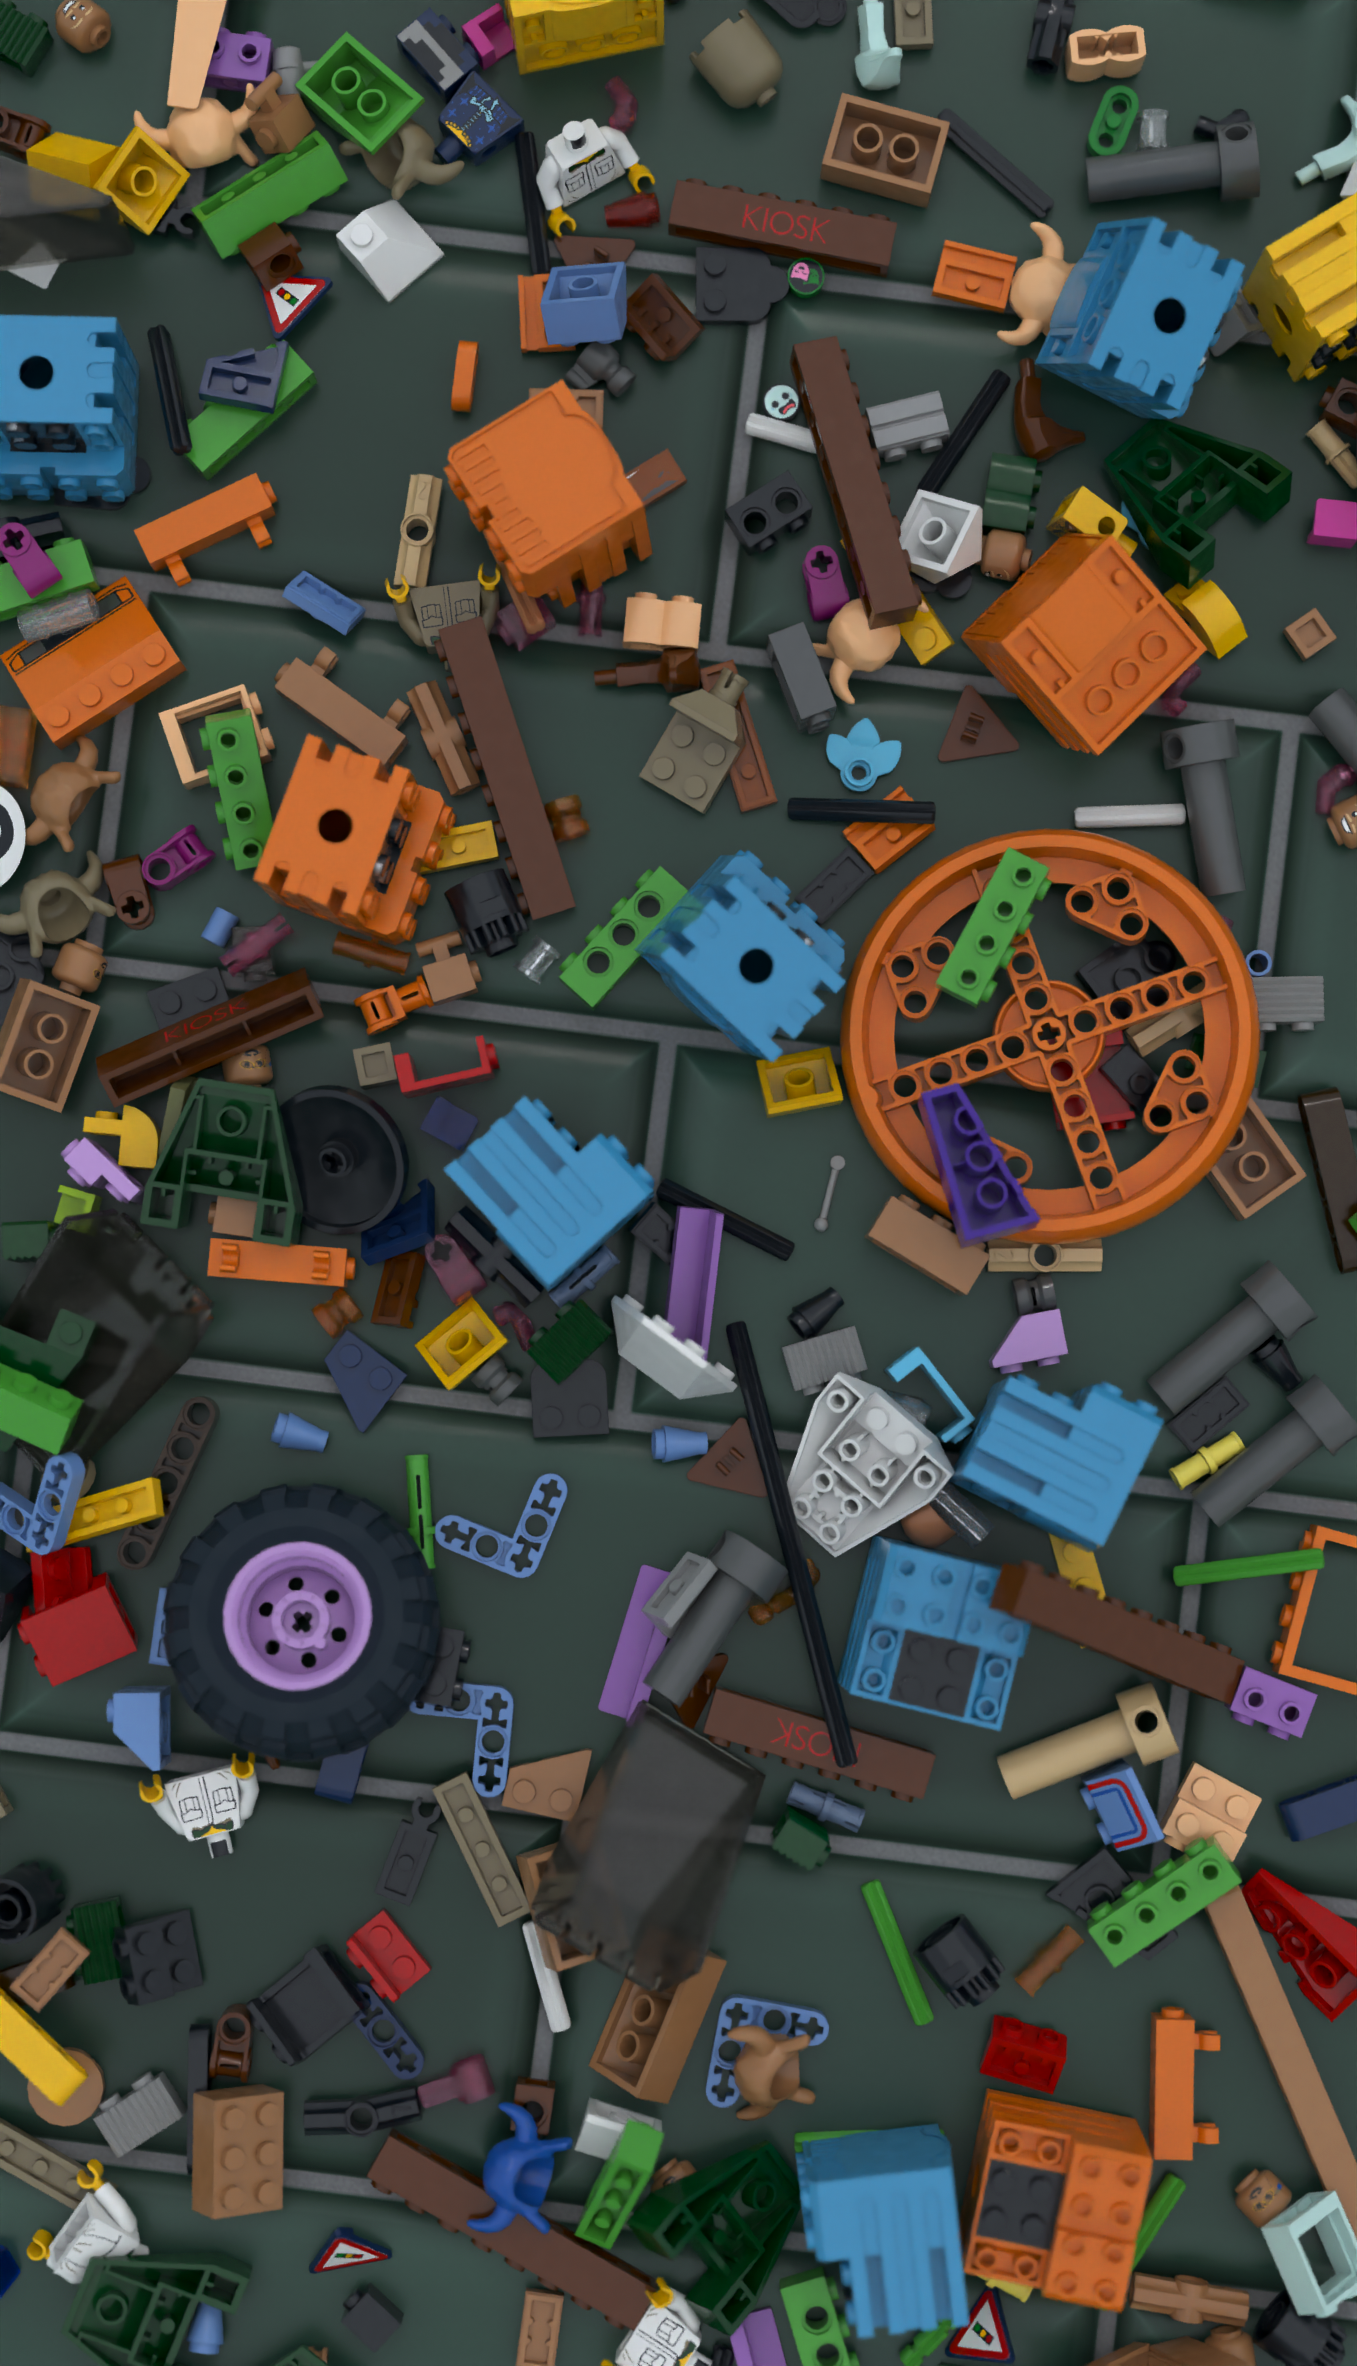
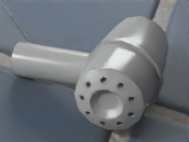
M282 46L272 51L271 72L278 73L283 80V83L277 88V94H299L295 84L317 61H303L300 48L295 46Z

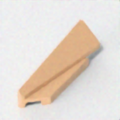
M178 0L167 107L189 110L198 108L227 0Z

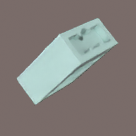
M1335 2190L1307 2193L1261 2228L1298 2315L1315 2314L1317 2318L1330 2316L1338 2310L1337 2305L1340 2302L1357 2295V2239ZM1314 2225L1336 2273L1320 2287L1298 2240L1299 2236Z

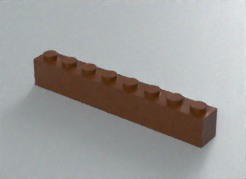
M837 336L793 344L789 364L869 628L873 630L913 621L918 606L922 603L921 592L917 583L912 584L909 574L911 571L910 556L907 549L901 548L899 541L901 536L898 517L896 515L892 516L888 504H890L891 500L889 487L886 482H881L878 473L880 470L879 455L876 448L871 449L868 440L870 436L869 422L866 415H861L859 411L860 395L856 382H851L848 375L850 363L846 349H840Z
M482 616L438 629L441 639L435 640L434 644L440 662L448 661L453 674L446 677L452 699L460 697L464 712L457 714L464 735L472 733L476 748L469 750L476 771L484 769L488 784L481 787L487 806L495 805L500 820L494 821L493 824L499 842L507 841L512 855L505 858L511 879L519 877L523 892L518 893L517 897L523 916L531 913L532 919L536 920L576 907Z
M1021 1560L1020 1566L1003 1563L988 1608L1204 1698L1231 1705L1245 1662L1230 1655L1232 1648L1210 1641L1208 1646L1204 1644L1205 1636L1187 1630L1180 1634L1178 1633L1180 1626L1166 1620L1158 1619L1157 1623L1152 1622L1153 1614L1131 1607L1129 1612L1125 1610L1127 1603L1109 1596H1104L1103 1600L1098 1598L1099 1591L1081 1584H1077L1076 1588L1070 1586L1072 1579L1053 1572H1049V1575L1045 1576L1042 1574L1044 1567L1032 1562Z
M393 2127L369 2168L366 2177L372 2180L371 2185L380 2192L391 2195L394 2192L403 2197L405 2205L420 2214H424L425 2211L439 2218L437 2221L439 2225L450 2232L457 2233L459 2230L472 2237L471 2242L485 2252H491L493 2249L505 2256L504 2261L512 2268L524 2272L526 2268L538 2275L537 2280L545 2287L553 2291H557L560 2288L571 2294V2300L578 2306L586 2310H591L593 2307L604 2313V2319L616 2328L623 2330L626 2326L635 2331L651 2302L645 2291L648 2290L651 2293L657 2291L655 2278L596 2244L575 2236V2232L540 2212L539 2214L550 2224V2230L547 2234H542L519 2213L512 2223L500 2232L484 2233L470 2228L467 2225L468 2220L488 2217L496 2207V2202L484 2190L483 2179Z

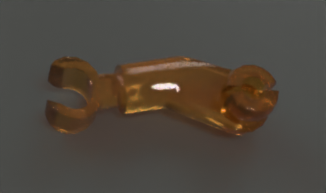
M808 1558L806 1561L814 1587L820 1581L821 1574L819 1569L815 1567L813 1560ZM791 1586L774 1595L767 1604L750 1607L747 1612L753 1622L760 1626L765 1625L774 1618L775 1615L773 1613L780 1614L796 1605Z

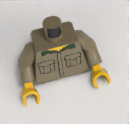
M482 563L478 571V580L409 589L407 579L403 574H400L403 586L398 590L390 588L387 578L385 580L386 591L393 598L392 603L400 627L416 645L426 646L428 654H437L434 641L441 639L438 629L482 616L487 634L489 635L500 611L499 586L496 585L501 575V566L496 563V575L493 577H488L483 573L484 565ZM444 661L445 671L452 672L449 662Z

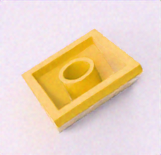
M135 126L93 189L102 207L144 234L150 235L191 174L140 127Z
M59 132L26 150L31 201L38 205L97 219L102 205L93 187L120 147Z
M830 1046L778 1056L774 1062L764 1059L756 1061L767 1118L838 1105L843 1101V1094Z
M471 1297L415 1344V1347L444 1386L450 1391L456 1388L510 1341L476 1300Z

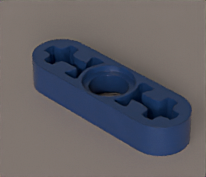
M356 1981L355 1983L361 1992L369 1994L368 2001L372 2005L369 2008L372 2012L377 2006L382 2011L374 2014L367 2024L363 2021V2018L368 2015L367 2011H364L353 2022L395 2076L404 2080L415 2078L420 2074L425 2063L423 2049L387 2002L376 1993L372 1985L367 1981ZM384 2019L393 2024L395 2034L391 2039L380 2040L374 2035L373 2025L377 2021ZM400 2036L405 2040L400 2044L402 2051L406 2055L411 2053L416 2055L413 2062L415 2068L413 2069L408 2065L403 2068L398 2065L401 2055L396 2048L393 2049L391 2054L386 2050L394 2046Z

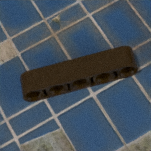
M1334 1086L1298 1095V1108L1335 1260L1340 1273L1343 1275L1357 1271V1233L1348 1221L1357 1212V1159L1342 1098L1338 1088Z
M201 1396L189 1399L183 1405L150 1476L160 1479L165 1472H170L177 1478V1489L170 1494L161 1488L164 1517H162L158 1527L152 1528L143 1522L126 1528L117 1549V1559L126 1569H142L151 1564L158 1553L219 1420V1406L209 1397ZM197 1403H204L209 1408L210 1416L204 1424H198L192 1418V1408ZM182 1437L191 1440L194 1446L193 1454L188 1459L181 1458L176 1452V1443ZM134 1541L141 1543L146 1552L145 1558L139 1563L134 1562L128 1556V1547Z

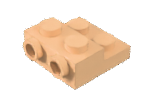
M1193 1761L1159 1824L1162 1832L1166 1834L1163 1841L1184 1852L1185 1847L1195 1839L1203 1837L1206 1840L1213 1835L1233 1862L1247 1836L1245 1831L1262 1798Z

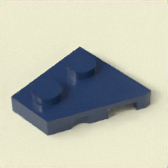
M279 341L276 342V347L254 352L253 348L238 351V353L232 356L221 355L206 359L198 392L200 400L274 414L289 352L288 342Z
M424 1179L417 1184L421 1191L404 1205L399 1201L394 1210L382 1221L367 1230L361 1231V1258L368 1266L435 1241V1187L428 1179Z
M348 1329L324 1359L358 1430L362 1433H365L408 1376V1374Z

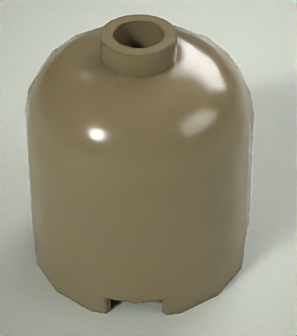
M742 9L738 13L741 18L734 24L729 18L722 22L701 41L705 49L700 54L696 51L692 52L689 55V60L729 106L739 109L748 108L757 103L759 107H763L777 95L774 87L781 79L783 61L747 9Z

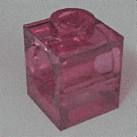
M534 597L546 625L542 631H537L535 634L527 633L514 601L496 613L500 624L495 628L507 646L514 643L516 648L521 651L556 627L554 616L540 597Z

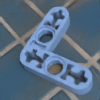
M65 1452L51 1457L47 1462L35 1504L3 1482H0V1529L39 1555H46L61 1549L65 1544L85 1477V1467L82 1459L74 1452ZM53 1494L60 1501L61 1509L59 1513L54 1510L51 1503ZM16 1508L22 1513L24 1518L22 1527L15 1520Z
M547 1473L538 1478L513 1537L462 1516L451 1514L438 1521L435 1526V1538L441 1546L514 1577H529L539 1566L568 1493L567 1483L563 1477L555 1473ZM551 1479L558 1482L557 1489L562 1491L561 1496H553L548 1505L550 1508H556L553 1516L544 1509L532 1508L534 1500L540 1504L542 1503L545 1492L540 1489L541 1484H549ZM531 1515H541L547 1521V1530L541 1536H532L526 1530V1520ZM453 1521L459 1523L458 1530L467 1535L470 1532V1527L477 1529V1532L470 1541L469 1551L462 1548V1545L466 1542L463 1539L455 1537L452 1542L446 1541V1533L441 1531L442 1526H449ZM490 1535L496 1539L498 1549L493 1556L484 1557L478 1553L476 1543L481 1536ZM519 1535H522L529 1542L541 1543L539 1551L533 1546L531 1547L528 1559L533 1561L531 1567L525 1566L522 1571L515 1569L516 1562L511 1560L512 1555H519L525 1543L517 1542Z
M464 1682L463 1690L470 1696V1703L466 1709L460 1711L443 1707V1710L436 1709V1706L424 1704V1707L417 1706L418 1703L412 1702L410 1711L413 1713L478 1720L472 1776L473 1787L478 1794L487 1798L499 1795L504 1790L508 1779L514 1714V1697L511 1691L499 1685ZM494 1693H501V1699L508 1703V1706L502 1707L499 1712V1721L507 1720L506 1727L496 1723L483 1724L484 1717L489 1720L492 1719L493 1708L486 1705V1700L492 1699ZM493 1730L501 1733L504 1738L503 1748L497 1752H490L485 1749L483 1745L485 1733ZM480 1756L488 1759L503 1758V1765L499 1763L494 1765V1776L499 1777L501 1782L495 1783L492 1790L486 1789L485 1782L479 1781V1776H484L488 1769V1762L480 1763Z
M732 1994L727 1996L722 2001L719 2009L706 2079V2095L708 2100L714 2106L727 2108L733 2105L740 2095L735 2083L734 2074L730 2071L728 2087L733 2088V2092H726L724 2098H719L717 2090L712 2089L713 2085L720 2084L722 2070H714L715 2065L726 2070H733L735 2060H724L719 2054V2047L723 2042L732 2040L728 2037V2032L722 2033L721 2031L722 2027L730 2030L732 2019L731 2015L726 2013V2010L733 2009L735 2003L742 2004V2011L748 2013L746 2017L741 2016L739 2018L738 2027L758 2025L769 2033H781L790 2038L807 2034L805 2028L795 2026V2034L788 2033L791 2027V2013H798L796 2021L805 2024L809 2023L810 2017H815L817 2024L822 2027V2030H817L813 2036H810L811 2041L808 2046L819 2045L827 2038L829 2024L825 2014L811 2007L748 1995ZM770 2010H779L785 2016V2023L778 2030H770L763 2023L764 2015ZM732 2040L737 2042L742 2050L745 2042Z

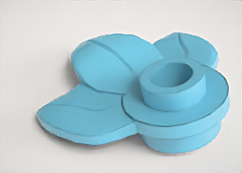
M864 718L853 726L847 738L830 734L827 740L826 753L830 763L840 770V778L845 787L854 792H864L875 784L877 776L888 774L896 767L901 754V742L891 740L880 743V738L870 719ZM862 768L866 773L865 778L856 780L852 776V770Z

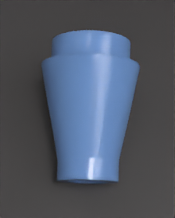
M290 1411L288 1415L279 1412L270 1441L277 1443L278 1448L323 1453L329 1431L318 1428Z
M662 1425L661 1429L652 1430L653 1459H662V1462L665 1463L695 1455H706L708 1451L707 1433Z
M202 2302L198 2303L186 2341H189L188 2351L201 2354H219L220 2345L224 2344L222 2310Z

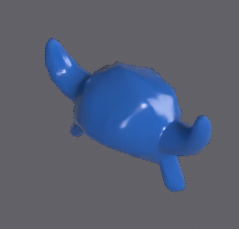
M500 2103L499 2109L512 2118L516 2125L514 2137L496 2143L489 2151L484 2162V2190L496 2202V2207L490 2216L481 2219H470L467 2221V2225L479 2232H500L509 2226L519 2213L542 2234H547L550 2230V2224L539 2214L538 2210L543 2203L551 2180L554 2152L570 2149L573 2146V2140L570 2137L539 2140L537 2125L533 2116L527 2110L514 2103Z

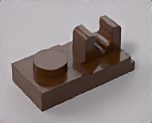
M407 1251L386 1259L371 1323L412 1329L414 1323L409 1320L412 1308H418V1301L415 1300V1295L418 1292L426 1256L418 1252Z

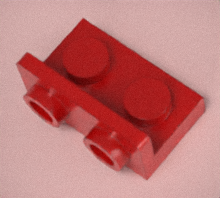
M66 1547L46 1555L30 1552L35 1613L92 1588L93 1573L90 1547Z
M385 1908L351 1934L346 1941L349 1947L346 1953L350 1960L359 1969L364 1966L373 1977L370 1980V1984L382 1999L388 1996L393 2003L400 1998L403 1992L432 1969Z
M994 2015L991 2035L980 2062L979 2073L1053 2095L1067 2057V2036L1050 2028H1040L1023 2023L1013 2017L1006 2018Z

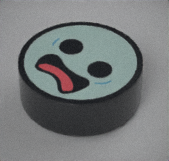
M779 383L771 386L765 392L763 411L766 417L790 422L799 412L800 397L792 386Z

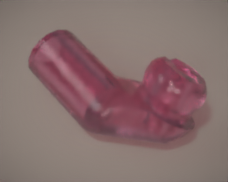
M615 76L605 85V89L616 102L614 114L609 117V125L611 128L623 133L627 127L631 128L635 123L638 101L621 77Z
M1193 662L1164 692L1161 699V707L1163 711L1167 710L1171 717L1179 716L1187 707L1186 701L1179 696L1201 676V669L1196 663Z
M1337 764L1319 778L1317 782L1315 813L1330 815L1331 808L1335 805V793L1343 787L1352 786L1356 782L1357 775L1347 764Z
M504 1301L503 1305L494 1307L492 1312L497 1325L504 1326L511 1322L522 1351H527L532 1347L527 1342L535 1334L530 1318L513 1302Z

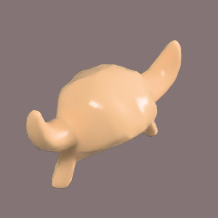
M251 83L246 85L245 99L255 90ZM201 97L199 106L195 110L174 108L169 117L167 128L156 129L149 125L140 111L136 110L134 112L135 126L140 127L165 151H169L170 156L183 168L196 169L213 166L227 161L237 154L251 167H255L259 163L258 158L240 136L242 132L250 128L247 122L258 111V109L256 111L249 110L245 103H243L241 108L230 112L217 99Z
M1032 222L1030 228L1041 240L1043 247L1042 257L1026 260L1019 267L1012 279L1008 299L1012 309L1022 319V322L1018 329L1014 331L997 332L999 339L1013 346L1028 345L1041 332L1047 337L1055 305L1069 274L1076 264L1064 261V246L1060 236L1053 228L1040 222Z
M857 598L846 603L834 616L827 630L826 644H812L817 656L834 659L829 671V682L834 693L844 702L854 704L855 699L848 687V680L853 671L873 672L881 669L886 662L893 658L896 649L899 647L901 634L897 624L870 630L861 599ZM922 600L917 610L927 613L929 608Z

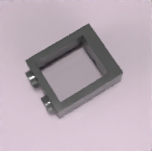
M804 621L769 634L766 652L798 733L807 730L809 735L827 729L830 727L829 721L834 719L837 705Z

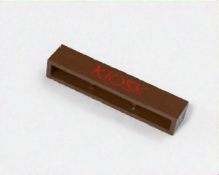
M688 178L686 181L677 180L668 222V235L726 247H753L761 249L767 255L793 260L811 258L823 266L887 277L897 223L891 222L884 215L870 214L866 217L855 215L852 210L845 207H833L832 210L819 208L812 201L796 200L794 203L780 200L781 198L778 195L767 192L759 193L758 196L744 193L743 189L732 185L717 188L707 186L708 184L705 181L696 178Z
M305 967L96 1057L98 1077L114 1108L323 1018L324 1013L320 999Z
M717 1685L715 1686L703 1726V1733L709 1735L708 1741L730 1747L732 1741L745 1745L744 1752L761 1758H766L768 1753L782 1757L781 1763L787 1766L803 1769L804 1764L819 1768L817 1774L839 1780L840 1776L844 1775L854 1778V1785L870 1791H876L877 1786L892 1790L890 1796L911 1803L914 1797L924 1798L936 1754L932 1750L849 1726L857 1763L840 1768L836 1764L825 1718Z

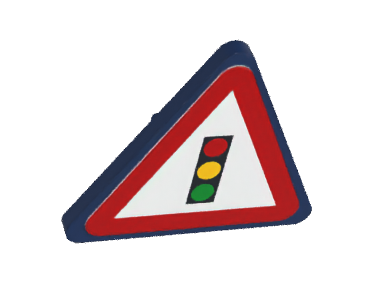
M293 275L268 292L265 291L258 281L275 340L282 341L331 289L333 282L329 277Z
M337 2227V2230L331 2234L309 2265V2272L315 2274L392 2258V2251L354 2235L352 2227Z
M986 2286L968 2314L969 2326L959 2327L946 2347L945 2355L956 2359L1012 2364L1015 2361V2354L998 2289L996 2286L992 2289Z

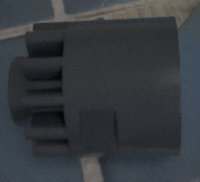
M503 868L494 869L469 878L444 893L471 955L478 952L479 954L486 952L488 958L508 952L519 945L517 937L529 931L522 914L523 912Z
M37 1861L28 1866L21 1863L0 1876V1943H18L50 1923L51 1919L61 1913V1909L57 1904L65 1899V1895L56 1893L55 1889L62 1884V1880L56 1879L51 1881L49 1879L53 1872L51 1867L40 1871V1865Z
M959 1914L942 1924L926 1937L913 1952L914 1958L955 2009L961 2005L964 2007L968 2002L972 2007H975L987 2000L999 1988L1000 1985L996 1980L1005 1971L1003 1964L996 1957L993 1950L964 1914Z
M1285 2289L1271 2301L1262 2313L1255 2326L1252 2341L1272 2358L1281 2361L1286 2366H1340L1345 2356L1344 2345L1341 2343L1347 2338V2334L1344 2333V2328L1328 2316L1317 2318L1315 2314L1298 2315L1289 2292Z

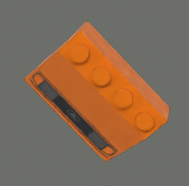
M123 576L0 655L32 711L52 742L60 750L75 742L77 736L86 735L187 670L126 576Z

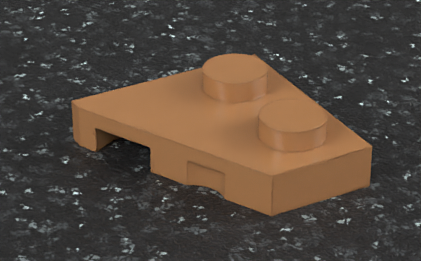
M585 1748L569 1754L556 1755L540 1761L511 1766L501 1806L576 1823L592 1749Z

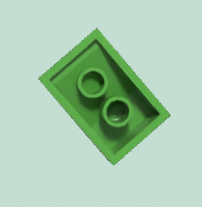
M347 31L295 84L304 103L312 112L333 130L372 155L425 102L419 93Z

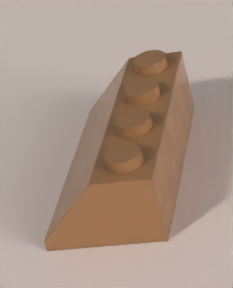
M647 1924L589 2066L636 2098L668 2104L727 1961L699 1944L654 1925Z

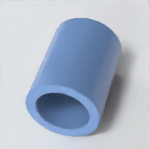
M216 906L201 937L224 949L239 918Z
M1254 950L1244 957L1251 977H1262L1271 969V957L1263 950ZM1250 958L1260 960L1262 963L1261 972H1255L1250 968Z

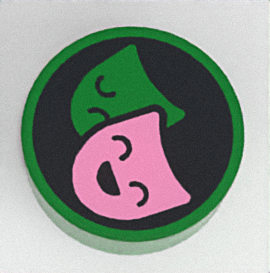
M798 259L792 263L788 270L789 289L797 297H814L821 291L824 284V270L820 263L814 259Z

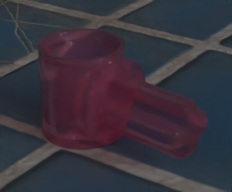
M483 2054L473 2055L454 2063L449 2069V2076L424 2084L418 2088L419 2099L424 2108L432 2107L458 2097L460 2102L469 2104L489 2097L496 2092Z

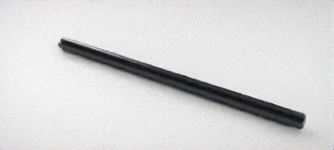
M744 1321L734 1322L727 1325L726 1333L786 1568L789 1571L788 1576L836 1764L840 1768L852 1766L857 1763V1756L747 1326Z

